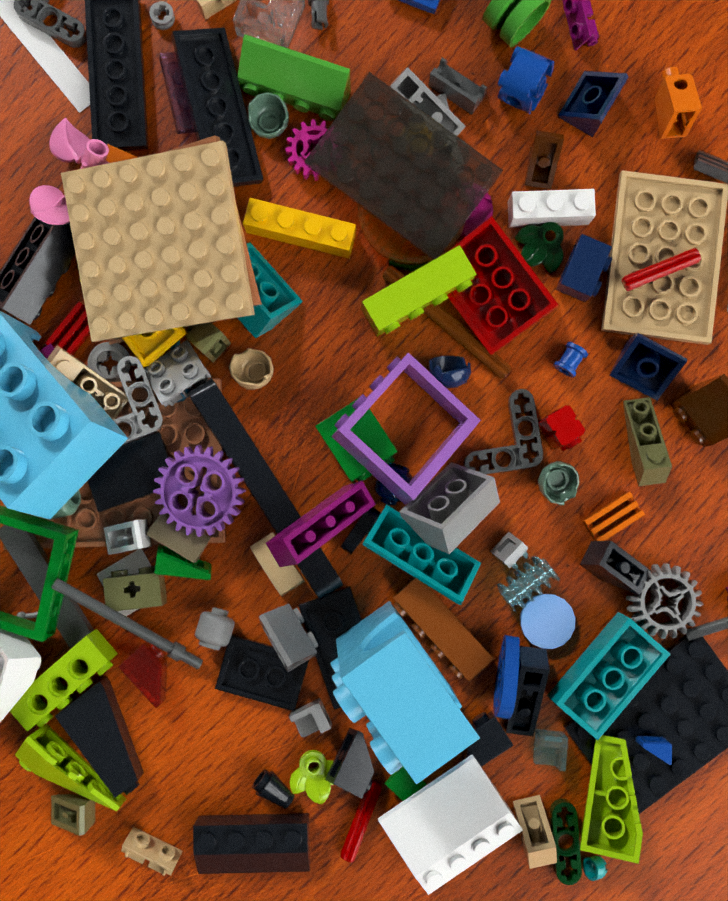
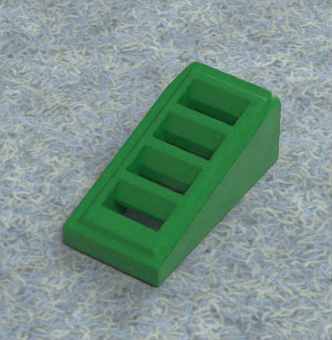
M158 544L154 573L211 580V563L200 559L193 563L166 546Z

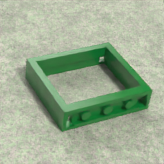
M0 506L1 524L54 540L36 622L0 611V629L43 642L56 632L64 596L52 589L51 586L57 578L67 583L79 529Z

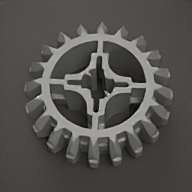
M663 563L661 568L658 564H653L651 572L648 571L647 580H643L644 587L640 595L626 596V600L633 602V605L627 607V611L636 612L631 619L634 622L640 621L639 626L643 630L648 629L649 635L655 636L658 633L659 638L665 639L667 634H669L670 637L676 638L677 630L683 634L687 633L686 624L692 627L696 626L695 622L691 619L692 616H701V613L695 611L696 606L701 607L704 605L703 602L696 600V597L702 595L701 590H693L698 582L693 579L689 580L690 573L687 571L681 573V567L674 566L671 569L670 564ZM669 578L676 582L678 587L666 590L657 581ZM649 589L651 593L650 601L645 604V595L647 590ZM662 596L668 597L666 606L660 604V601H663L661 600ZM683 598V606L679 612L678 603ZM663 612L666 616L670 617L671 621L657 623L651 619L650 615Z

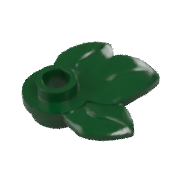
M548 222L540 227L527 225L517 233L515 239L525 245L521 255L530 267L543 263L549 273L557 270L564 256L560 246L564 239V232L559 224ZM549 230L555 233L553 241H548L545 238V233Z

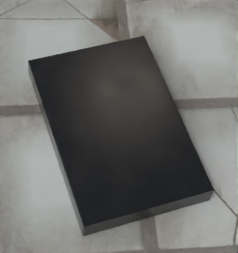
M160 432L121 445L88 480L98 512H103L151 495L153 490L161 487V484L155 482L154 479L164 476L158 469L162 466L168 467L165 459L169 458V454Z
M232 634L225 651L215 689L295 711L309 660L287 672L272 645Z

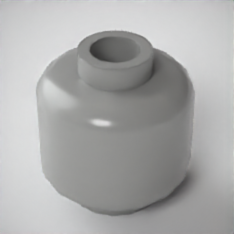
M213 607L211 612L204 611L201 613L195 631V637L200 640L199 645L220 650L221 646L229 644L235 625L234 620L227 617L229 611Z

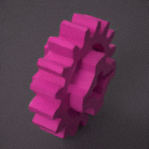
M313 119L311 126L308 127L304 122H301L302 130L299 131L293 128L294 138L287 137V144L290 146L285 148L286 155L290 156L288 164L289 166L295 165L294 172L296 174L303 171V176L306 180L310 174L314 176L315 181H318L319 174H323L327 179L329 178V170L337 172V165L335 163L343 162V157L340 155L344 153V145L340 144L342 137L341 135L334 136L336 133L334 126L326 129L325 121L320 126H316L315 119ZM330 143L333 147V152L331 156L327 151ZM299 145L301 146V149L303 150V151L300 153V155H301L300 157H298V155H297V149H298V146H299Z

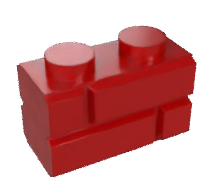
M565 405L538 421L539 430L542 435H546L545 440L551 449L560 448L563 452L582 442L580 436L586 430L580 420L575 419L576 414L570 405Z

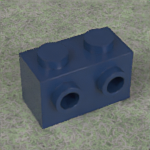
M581 234L575 242L555 290L583 302H586L591 296L595 297L602 284V281L598 280L601 272H606L613 257L609 256L612 246Z

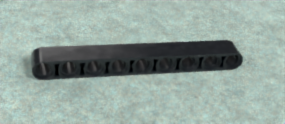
M211 378L189 391V397L227 457L233 459L231 463L234 467L240 468L238 474L240 477H244L243 482L277 534L298 520L301 516L213 379ZM318 548L297 564L319 600H322L343 586L340 577L321 548Z

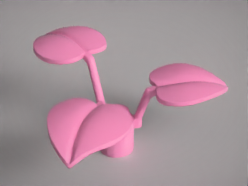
M64 118L54 128L50 137L49 147L52 154L60 161L82 163L80 169L109 163L106 161L109 153L108 146L101 140H90L86 135L77 130L67 118ZM42 185L32 191L29 205L34 217L52 225H64L70 222L65 195L58 188Z

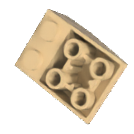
M57 345L47 358L70 381L90 393L112 420L117 417L128 402L127 396L122 390Z

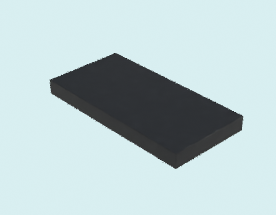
M350 586L332 592L322 600L315 598L298 605L305 621L304 624L307 632H312L319 645L315 648L317 651L316 658L334 710L341 708L333 694L337 687L332 679L335 671L330 664L338 657L336 639L362 621Z

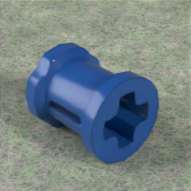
M567 342L565 345L567 349L560 360L555 361L553 366L562 374L574 378L578 365L589 354L581 346Z

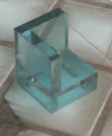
M535 729L533 762L535 764L556 766L559 771H566L568 737L561 731Z

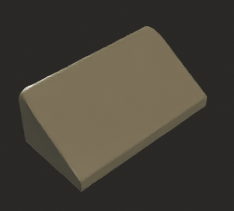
M168 513L159 515L146 535L189 561L197 562L211 538L205 534L197 537L196 529L190 535H186V527L176 531V521L169 524L166 523L170 516Z

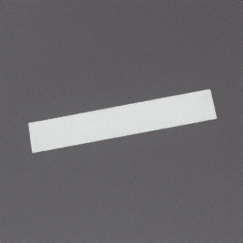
M0 0V17L78 112L80 113L90 105L89 82L51 36L19 18L14 9L15 0ZM24 6L22 9L25 12L28 8Z

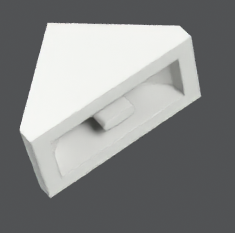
M147 519L105 527L104 533L108 555L152 547L150 537L146 535L149 530Z

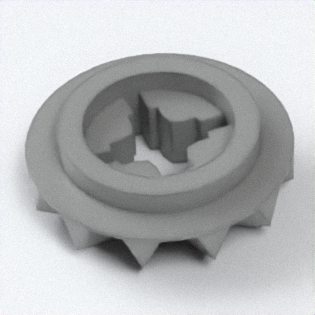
M103 342L97 345L89 354L88 367L109 382H121L117 366H112V371L109 372L106 366L99 365V363L107 362L110 353L112 360L119 362L125 356H130V353L118 343L110 345L109 342ZM130 363L125 364V369L122 370L123 373L129 374Z

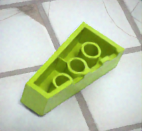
M459 245L363 300L361 310L377 337L384 332L389 334L399 328V323L409 318L411 321L423 314V309L433 304L435 307L448 299L447 294L457 290L459 293L473 285L471 280L477 274Z

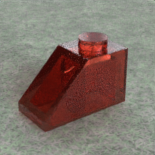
M145 642L119 668L150 703L157 708L166 700L167 659L164 657L165 651L149 642Z

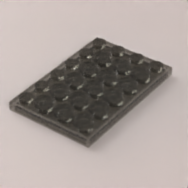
M371 72L368 73L304 161L307 167L433 260L442 255L503 172L501 168Z

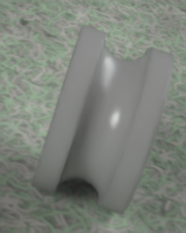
M159 1L151 6L149 13L154 27L159 30L171 28L175 21L171 5L167 2ZM161 11L166 12L163 20L158 18L161 15Z

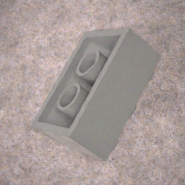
M451 462L420 492L415 500L409 502L399 511L400 516L427 545L450 554L500 503L495 478Z

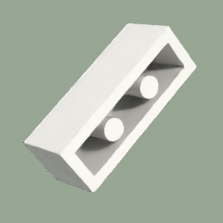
M595 189L514 191L508 200L509 228H519L527 225L540 227L548 222H554L560 226L589 225L596 216Z

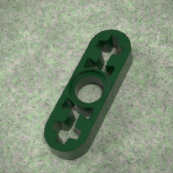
M561 798L555 800L550 807L551 832L557 852V863H554V871L560 882L565 885H573L580 880L582 875L578 815L573 804L569 800ZM562 807H565L570 812L565 816L568 827L563 826V821L557 814L562 811ZM564 834L573 837L572 845L566 849L558 845L559 838ZM563 856L568 857L569 864L574 869L570 870V875L568 876L561 871L566 869V861Z

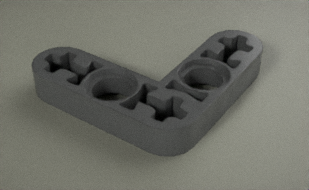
M50 0L14 1V9L19 18L25 23L73 48H79L86 43L87 35L83 24L76 18L48 4ZM30 5L32 6V8H33L32 10H28V9H27V10H25V12H24V10L22 9L24 6H26V7H29ZM54 15L58 18L55 25H44V20L47 16ZM64 25L68 30L72 32L78 30L79 35L77 36L73 34L71 37L68 31L64 29Z
M518 389L508 399L515 445L471 452L464 459V467L475 470L474 467L469 466V462L473 461V456H477L478 460L488 459L487 453H491L490 463L493 470H489V464L480 466L478 471L486 475L537 466L542 461L543 449L533 395L528 390ZM518 395H521L522 399H527L528 403L523 406L524 413L530 411L531 416H522L516 419L515 414L521 413L520 406L514 404V400L518 399ZM521 421H528L532 424L533 431L529 436H523L519 433L518 425ZM534 438L535 443H530L531 452H536L537 457H534L532 459L533 463H530L529 459L523 458V454L527 452V445L521 446L520 440L527 441ZM499 452L509 454L510 463L507 467H500L496 463V455Z

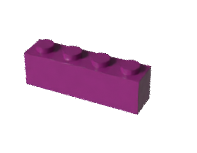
M363 481L345 485L267 541L266 545L279 567L297 565L376 504Z

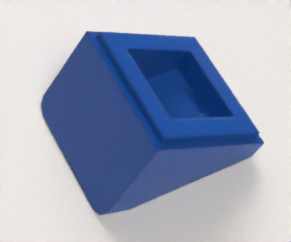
M636 737V742L644 749L667 764H672V744L663 737Z

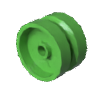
M491 0L483 14L482 20L493 31L501 29L499 37L511 48L522 41L533 30L546 13L552 0Z

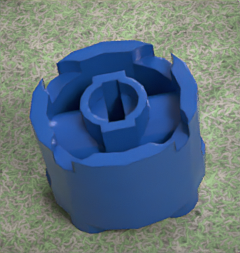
M517 46L511 56L510 62L512 64L509 70H504L499 78L498 86L501 89L498 98L506 104L531 114V111L536 109L548 86L546 75L551 77L554 61L526 48Z

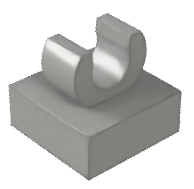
M508 532L490 552L508 568L517 569L518 565L515 562L521 556L527 559L528 553L526 551L529 548L521 540Z

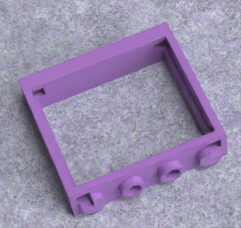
M407 353L402 359L397 356L386 367L390 372L384 378L379 375L369 386L373 391L367 397L362 394L354 402L352 407L355 411L350 416L345 413L334 425L337 430L331 436L404 504L415 500L481 421L410 353ZM402 371L411 377L459 422L458 426L409 483L401 478L350 430Z

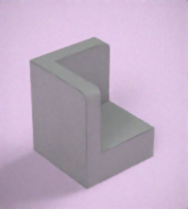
M321 698L290 712L289 715L290 721L295 722L301 737H306L320 730V733L331 729L332 726L331 719Z

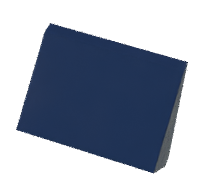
M584 71L558 114L559 118L593 137L629 76L627 73Z
M637 333L625 343L609 376L658 401L686 364L687 358Z

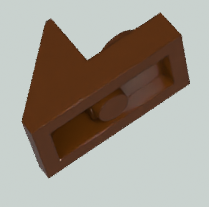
M536 131L533 147H530L525 178L526 186L552 188L564 141V134Z

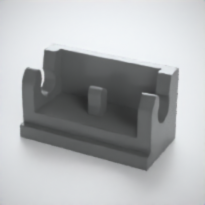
M443 57L438 68L434 67L431 71L428 84L430 88L439 94H446L447 99L471 115L487 94L488 88L484 84L481 87L449 67L447 60Z

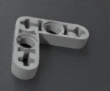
M133 356L123 357L117 365L119 379L133 412L113 420L117 425L127 423L132 429L131 434L123 444L159 431L163 422L160 409L139 359ZM130 363L131 366H137L138 368L134 370L136 380L142 378L144 382H135L127 387L126 383H131V378L128 373L122 372L125 369V364ZM144 388L148 392L146 401L140 403L134 401L132 398L133 390ZM152 403L153 407H149L148 410L151 417L158 418L154 422L155 427L150 428L148 424L143 425L142 421L145 420L144 411L141 410L138 413L136 408H144Z

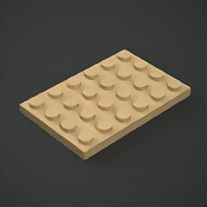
M624 170L620 172L611 240L612 249L610 251V256L613 258L607 274L601 331L628 335L639 333L645 337L704 345L712 343L728 200V184ZM693 248H697L701 255V261L697 264L630 291H626L623 287L622 278L628 274Z

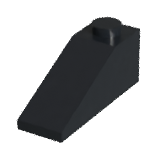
M520 646L516 702L512 717L507 719L506 733L534 736L550 671L546 649Z

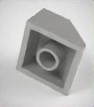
M286 604L259 616L260 625L287 672L317 655L315 648L319 645L312 632L310 631L306 634L301 624L305 621L298 608L292 610L290 604Z

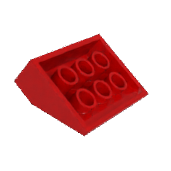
M492 216L450 249L452 250L460 245L477 275L471 280L473 285L459 293L457 290H454L447 294V296L490 355H493L559 307V304Z

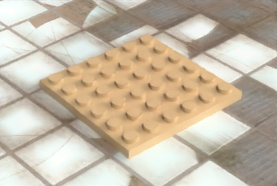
M218 141L61 173L92 342L255 315L226 142Z

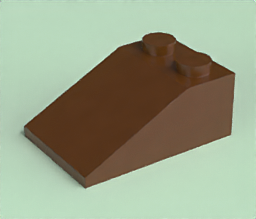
M725 374L696 384L671 403L674 408L673 413L681 423L685 422L691 430L690 436L697 444H702L703 447L711 446L728 438V377Z

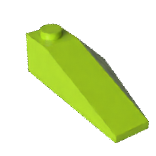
M48 724L29 735L15 754L19 759L20 765L25 770L32 771L37 776L114 811H117L126 801L122 794L115 798L93 767Z
M602 735L599 740H595L580 838V850L639 864L643 832L626 740Z

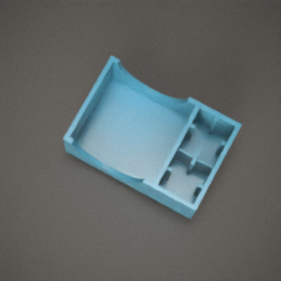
M0 311V499L8 509L51 519L120 448L128 437L90 393L70 381L42 355L32 342L34 339L39 341L42 338L36 330Z
M390 601L336 639L338 657L330 663L335 671L332 679L337 687L333 694L353 723L367 716L370 722L366 726L373 737V740L370 741V746L390 775L404 766L414 782L418 784L480 739L475 729L460 710L462 705L452 687Z

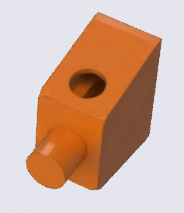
M669 67L662 72L663 81L655 96L660 139L686 137L702 109L693 76L691 74L679 75L677 67Z

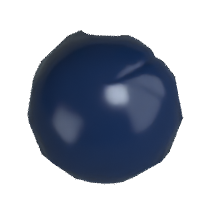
M460 356L433 357L429 360V372L446 388H457L467 383L471 375V363L468 362V366H466L464 357Z

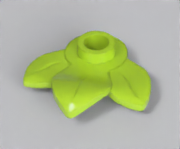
M317 750L305 752L299 760V768L290 777L289 782L292 793L298 794L306 791L308 797L313 802L323 804L329 797L331 785H334L325 780L333 760H326L324 754ZM312 762L318 763V766L315 768L308 767Z

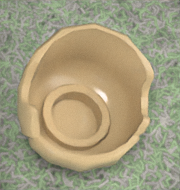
M247 348L241 354H234L229 365L232 378L241 387L248 390H255L265 386L270 382L274 372L271 358L265 352Z

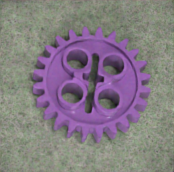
M197 445L194 452L188 446L184 448V454L180 450L175 451V459L171 457L165 459L168 467L162 466L158 469L164 476L154 479L155 482L161 484L160 488L153 490V493L161 494V498L155 501V504L164 505L159 514L168 513L170 516L166 523L169 524L176 521V531L186 527V535H190L196 529L197 537H201L206 529L210 536L215 533V527L217 530L222 531L225 529L224 522L229 525L234 522L230 514L236 516L240 514L241 511L235 505H242L245 502L238 497L239 494L246 492V489L238 487V483L242 482L244 477L235 476V473L240 468L234 467L231 469L229 465L233 460L232 458L225 461L222 460L224 451H219L213 455L212 446L207 447L205 452H203L202 445ZM186 467L194 470L195 477L193 481L185 477L184 470ZM203 467H206V468H207L206 475L204 476V478H202V477H203ZM212 474H216L221 478L222 485L220 488L213 486L211 483ZM201 485L200 490L204 492L201 496H199V491L195 490V487ZM179 494H183L187 497V507H183L179 504ZM206 501L214 505V515L205 511L204 504ZM197 503L196 515H194L192 513V510L195 504Z

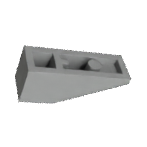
M408 67L387 88L446 147L466 127Z

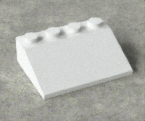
M473 754L378 818L379 823L428 895L523 831L513 812Z

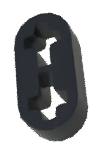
M374 507L365 512L340 548L351 555L381 512Z

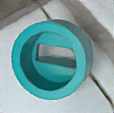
M600 856L586 857L583 860V870L586 877L591 881L605 877L608 871L605 866L607 864L606 861Z

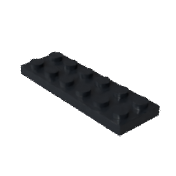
M85 0L92 139L101 140L106 145L109 144L123 151L149 149L140 0Z
M225 27L173 31L171 38L197 141L216 135L220 137V141L226 142L233 187L261 184L263 176Z

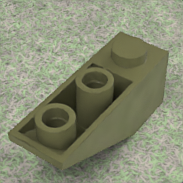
M651 398L624 400L623 407L631 462L638 486L666 483L672 464Z

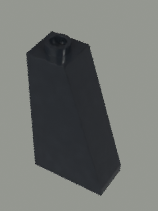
M106 677L60 711L55 717L116 798L122 792L128 795L140 785L138 780L144 772L113 687L108 677Z

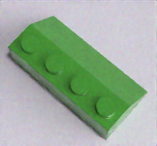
M246 34L244 35L237 78L240 88L245 93L252 96L266 92L278 95L286 104L292 105L300 112L307 113L310 111L327 121H333L334 119L341 121L351 93L349 68Z

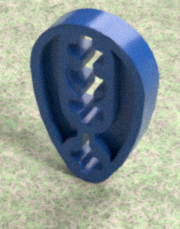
M504 635L501 645L493 699L494 716L498 718L510 719L515 707L520 656V640L516 636Z

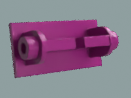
M562 0L574 50L580 48L584 43H587V46L597 44L599 33L595 19L587 18L593 15L590 0Z

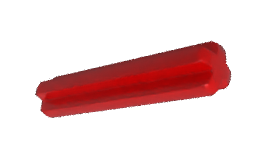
M693 248L628 274L622 278L623 287L626 291H630L697 264L701 261V255L697 248Z
M373 780L370 790L360 800L341 850L340 857L347 862L352 863L356 858L380 795L382 784L376 780Z

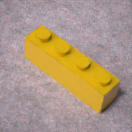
M249 198L243 221L246 233L350 259L356 237V224L254 198Z

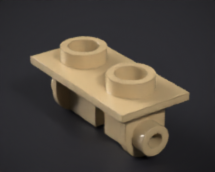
M135 827L130 831L121 849V852L125 853L124 857H129L143 864L145 859L149 860L148 867L162 873L163 876L165 874L172 875L183 852Z

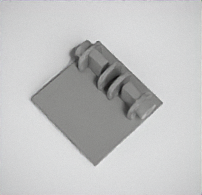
M188 340L154 361L149 367L144 368L151 387L160 403L165 407L168 405L173 406L183 398L181 392L187 397L188 394L185 390L187 388L193 390V384L195 387H198L212 377Z

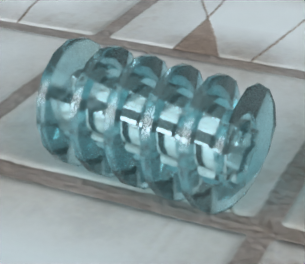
M532 556L531 560L534 566L525 562L523 564L525 573L516 569L514 571L516 580L507 576L506 582L508 586L502 583L497 584L500 595L515 613V605L523 609L526 608L523 601L524 598L531 602L534 601L533 591L540 595L543 594L540 585L543 584L548 588L552 587L549 578L552 577L558 582L560 581L557 573L545 559Z

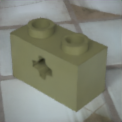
M155 566L138 568L139 573L128 574V569L111 571V576L103 579L105 605L115 611L163 606L167 603L164 575L154 573ZM133 584L140 586V591L130 590V586Z

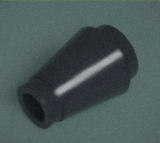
M266 769L257 776L252 785L257 796L284 809L292 803L295 796L273 771L269 772Z

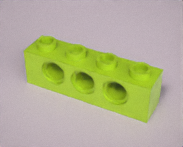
M95 629L32 683L10 710L11 714L27 732L35 725L41 728L53 718L50 712L55 708L61 711L73 701L70 696L77 690L81 694L93 683L90 678L95 673L101 676L113 666L110 660L118 653L102 634ZM80 659L87 663L88 670L81 666ZM60 677L67 681L68 687L61 683ZM41 695L47 699V704L42 701Z

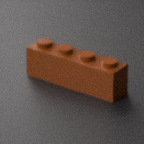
M413 577L393 595V599L396 601L393 604L394 608L403 617L408 614L415 623L411 626L422 638L427 635L433 641L430 647L440 658L446 656L452 662L449 668L459 679L464 676L470 682L494 659L425 583Z

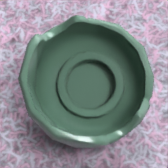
M269 92L258 94L249 103L248 121L251 129L259 137L272 139L280 136L287 128L289 122L288 109L285 102L278 95Z
M561 461L550 463L544 467L538 478L539 491L546 500L558 505H564L565 501L574 498L580 483L579 474L571 464Z

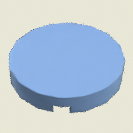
M541 594L532 597L524 604L520 613V626L523 635L531 644L541 649H554L563 646L571 638L575 630V615L572 607L565 599L554 594Z

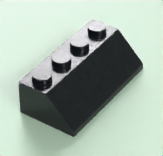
M34 217L0 271V307L29 325L40 316L42 305L48 297L53 295L57 287L56 283L61 275L65 274L71 266L70 261L75 255L70 222L64 225H52Z
M309 813L198 816L193 825V855L198 874L310 872Z

